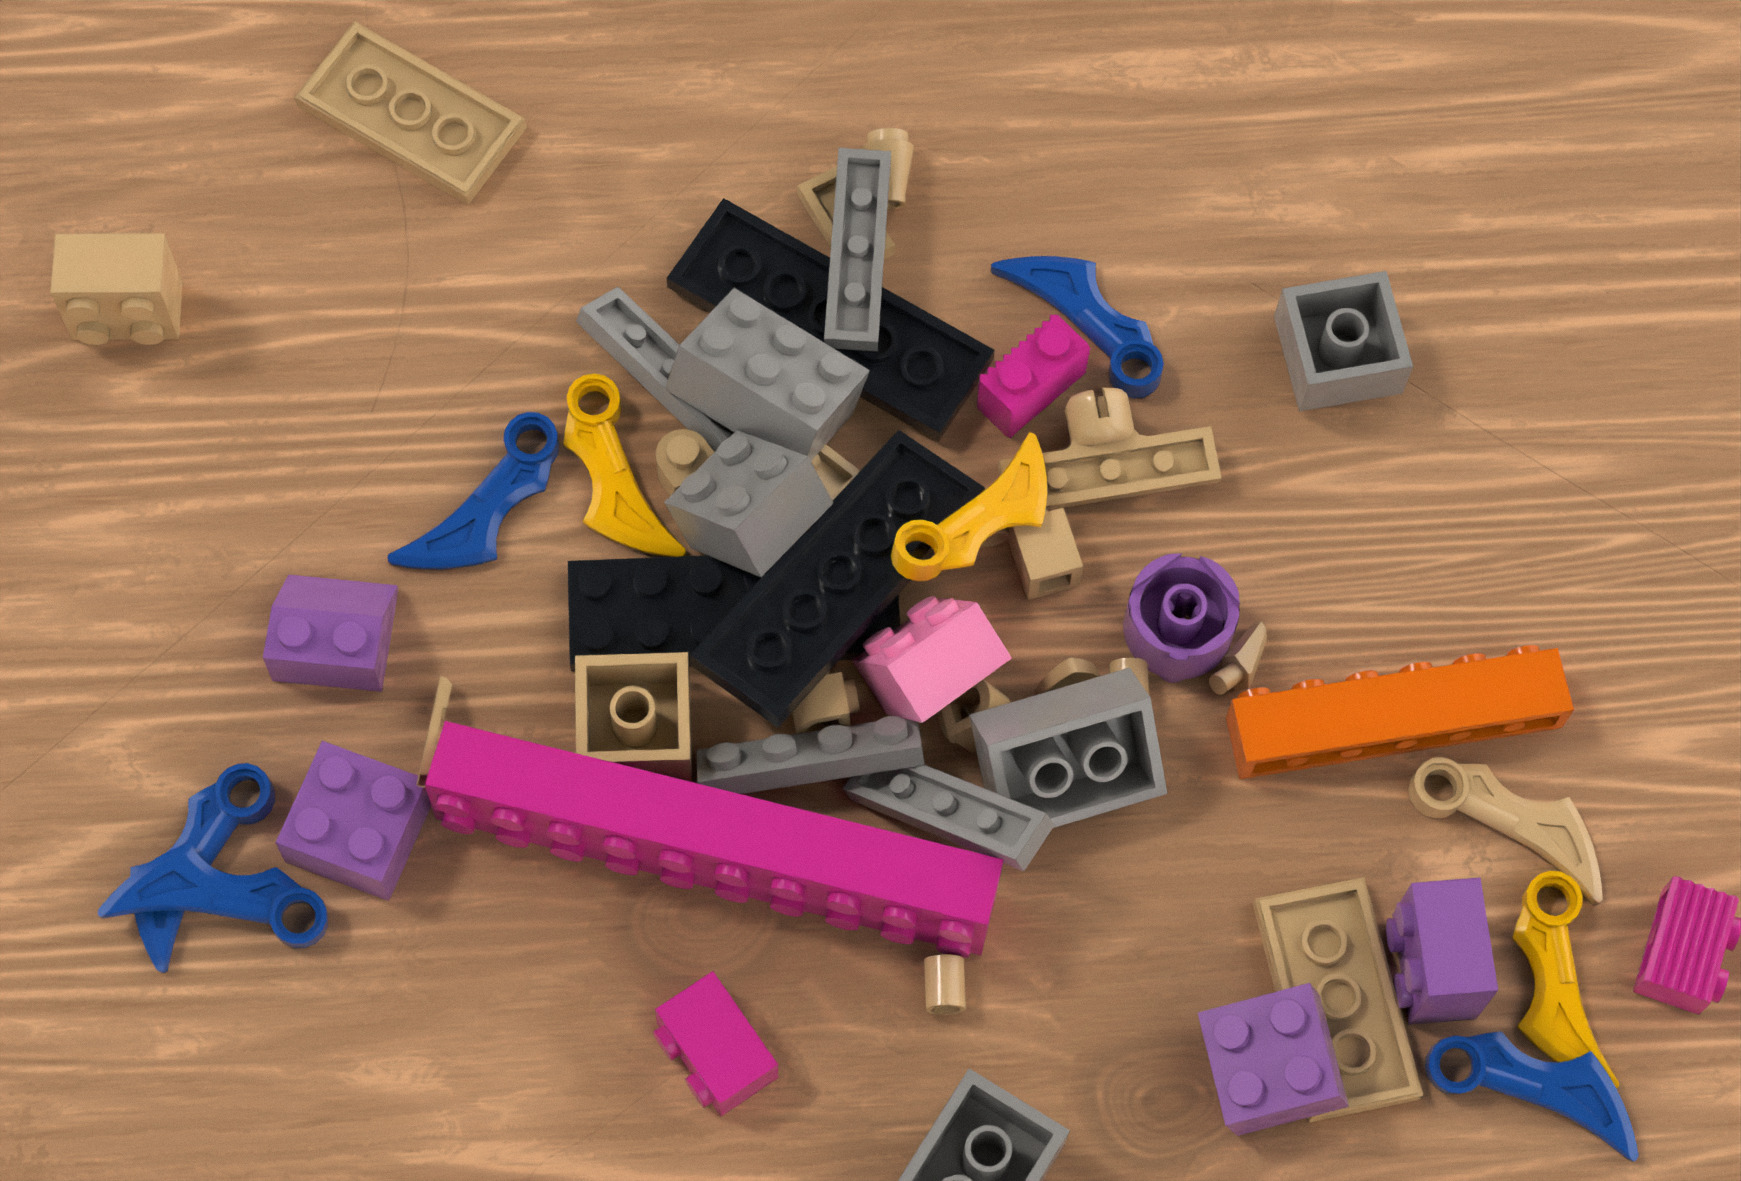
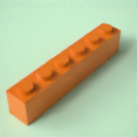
M1526 645L1509 651L1506 656L1486 659V656L1480 653L1469 654L1456 659L1453 664L1432 667L1430 662H1418L1401 668L1399 673L1379 676L1377 671L1368 670L1354 673L1348 676L1345 681L1325 684L1322 679H1310L1299 682L1292 686V690L1271 693L1270 689L1265 687L1249 689L1241 692L1237 698L1232 699L1226 715V722L1239 779H1246L1563 728L1571 716L1574 707L1558 648L1540 650L1537 645Z

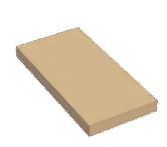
M355 21L295 96V101L299 108L467 205L474 199L527 128L526 119Z
M1365 877L1256 898L1253 902V908L1274 990L1277 992L1311 983L1320 995L1349 1104L1347 1108L1308 1117V1122L1420 1100L1423 1097V1092L1398 1006L1396 992Z

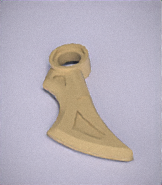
M1444 757L1431 758L1423 762L1412 776L1408 788L1409 797L1415 809L1423 815L1431 818H1446L1458 810L1520 842L1551 863L1557 870L1571 876L1579 885L1582 894L1592 905H1598L1602 901V884L1595 850L1585 824L1570 797L1551 802H1535L1523 799L1501 785L1486 764H1457L1454 760ZM1430 775L1444 776L1453 787L1452 798L1447 801H1438L1430 797L1425 790V778Z

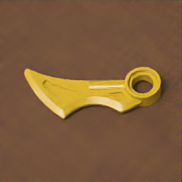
M593 373L576 379L569 387L566 397L568 416L563 446L582 460L592 480V500L588 512L582 521L583 524L602 536L631 549L663 557L686 556L685 548L666 529L652 511L634 478L614 426L622 410L619 389L605 375ZM596 391L606 395L610 402L607 409L601 414L589 415L584 413L579 407L581 398L589 392Z
M1029 432L1003 473L982 493L936 525L926 520H912L903 524L896 533L891 552L892 565L897 572L907 579L928 581L937 577L942 570L974 565L981 545L988 537L999 530L1013 526L1041 527L1047 501V476L1037 436ZM914 541L924 542L932 547L935 555L927 560L916 559L909 555L905 546Z
M1561 871L1540 873L1529 883L1522 895V910L1512 936V940L1528 959L1534 979L1533 999L1527 1013L1517 1025V1028L1540 1051L1557 1063L1570 1061L1591 1051L1606 1070L1617 1089L1619 1082L1600 1051L1590 1029L1577 982L1568 925L1574 921L1582 908V892L1577 882L1571 876ZM1545 887H1554L1560 890L1567 900L1566 911L1558 916L1544 913L1537 903L1538 891Z

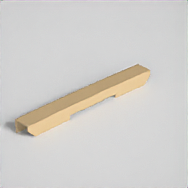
M440 676L418 774L416 786L426 788L425 782L437 747L436 739L440 722L444 720L452 683L446 677Z

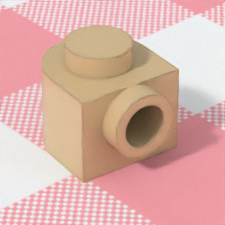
M688 429L671 431L657 445V475L669 496L681 486L685 478L693 474L714 453L704 437L695 431Z
M828 672L792 712L796 734L818 731L832 725L850 726V713L860 712L854 679L843 681L842 672L832 674Z
M981 680L941 709L942 713L939 714V724L944 735L951 743H957L972 753L976 751L969 715L1011 702L1006 695L984 680Z

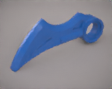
M1030 256L1001 260L991 264V273L993 275L1011 281L1050 303L1111 359L1108 375L1113 388L1122 389L1127 393L1128 397L1134 399L1146 397L1157 389L1164 365L1162 354L1153 345L1146 322L1122 315L1104 300L1096 282V262L1059 256ZM1136 358L1146 362L1151 372L1142 379H1133L1124 374L1121 365L1129 359Z
M526 412L513 418L504 431V444L507 454L450 516L418 539L389 553L388 562L399 567L441 570L475 566L497 560V536L504 517L522 500L546 490L551 464L559 454L560 443L554 423L547 416L536 412ZM538 430L547 437V443L541 451L534 454H526L519 450L516 446L517 440L525 431Z
M249 763L236 764L227 768L219 776L216 783L191 796L188 799V815L185 827L179 839L168 851L190 842L199 856L211 866L238 824L257 823L271 812L275 803V789L266 773L258 766ZM251 780L259 784L260 795L253 805L239 808L231 803V791L238 783ZM148 863L130 867V876ZM185 911L134 913L145 949L156 970L160 973L168 971L176 935Z
M190 842L162 854L140 868L125 880L98 909V915L101 919L140 912L191 911L270 924L276 937L283 944L292 948H307L316 944L324 936L328 927V912L323 900L314 891L302 888L277 867L253 875L224 873L205 862ZM295 903L308 904L316 913L313 926L304 933L290 932L283 925L285 910Z
M1502 1031L1470 1037L1451 1036L1439 1040L1428 1051L1425 1059L1426 1074L1433 1086L1440 1091L1457 1095L1472 1091L1480 1085L1561 1114L1580 1124L1605 1141L1627 1160L1632 1162L1638 1159L1637 1144L1624 1103L1608 1073L1591 1051L1570 1061L1558 1063L1544 1062L1521 1052L1508 1040ZM1448 1049H1460L1470 1058L1471 1071L1468 1077L1461 1082L1450 1081L1441 1072L1440 1059Z

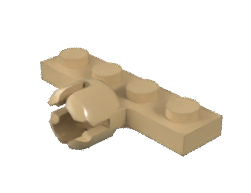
M1102 388L1103 396L1097 397V406L1093 390L1084 391L1070 397L1065 407L1070 445L1064 450L1042 453L1047 476V510L1213 484L1221 480L1211 426L1152 436L1139 435L1134 429L1128 395L1119 388ZM1013 458L999 460L997 464L999 476Z

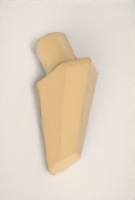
M1256 621L1249 627L1222 658L1223 668L1210 676L1209 684L1215 693L1222 695L1232 688L1235 690H1245L1251 687L1267 641L1266 628L1262 621Z

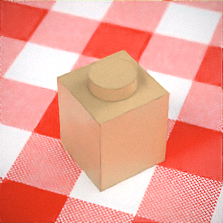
M1064 508L1052 511L1045 509L1041 527H1010L1008 544L1027 600L1079 587L1083 564Z

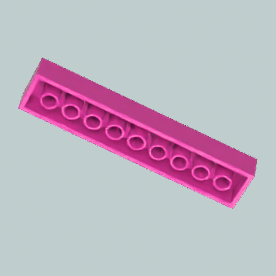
M448 721L444 722L425 782L435 818L441 820L443 827L457 833L473 834L474 830L477 829L496 834L495 838L498 841L509 846L527 848L529 843L551 848L550 852L553 855L565 860L580 862L585 856L605 861V866L617 873L637 875L638 870L660 875V880L663 883L676 888L691 889L693 884L715 889L717 896L732 902L745 903L748 901V898L769 902L771 909L784 915L799 917L805 911L825 916V921L828 924L840 929L857 930L859 925L881 930L880 935L883 938L896 943L912 944L914 939L937 944L936 949L943 954L958 955L963 958H968L970 953L982 956L1004 861L1000 858Z

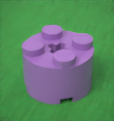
M1182 553L1168 554L1150 562L1136 577L1125 611L1123 631L1130 652L1134 658L1145 660L1149 671L1170 683L1195 678L1214 669L1222 661L1224 655L1227 654L1238 624L1240 600L1235 582L1229 573L1218 563L1202 556L1197 559L1181 557ZM1187 615L1190 618V620H1186L1183 617Z

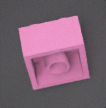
M930 596L910 608L907 612L909 620L898 628L892 630L891 627H887L869 637L862 645L865 651L852 661L887 715L923 723L1008 662L1012 657L977 602L955 600L953 598L936 599L935 596Z

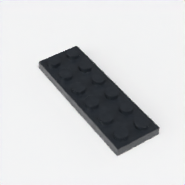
M723 198L666 278L667 288L709 312L735 288L824 342L830 257ZM883 287L878 351L835 349L870 370L860 395L861 398L938 442L978 384L980 374H984L994 360L995 350Z
M898 430L838 494L826 512L778 559L690 655L691 666L779 728L911 581V579H907L898 573L892 565L891 552L896 533L900 527L912 520H926L937 525L982 493L985 487ZM914 541L905 546L909 555L916 559L927 560L935 554L932 547L924 542Z
M708 555L568 561L570 669L575 671V656L688 652L689 667H692L690 661L692 652L762 577ZM899 594L840 660H853L864 652L863 643L878 631L887 627L895 630L900 626Z

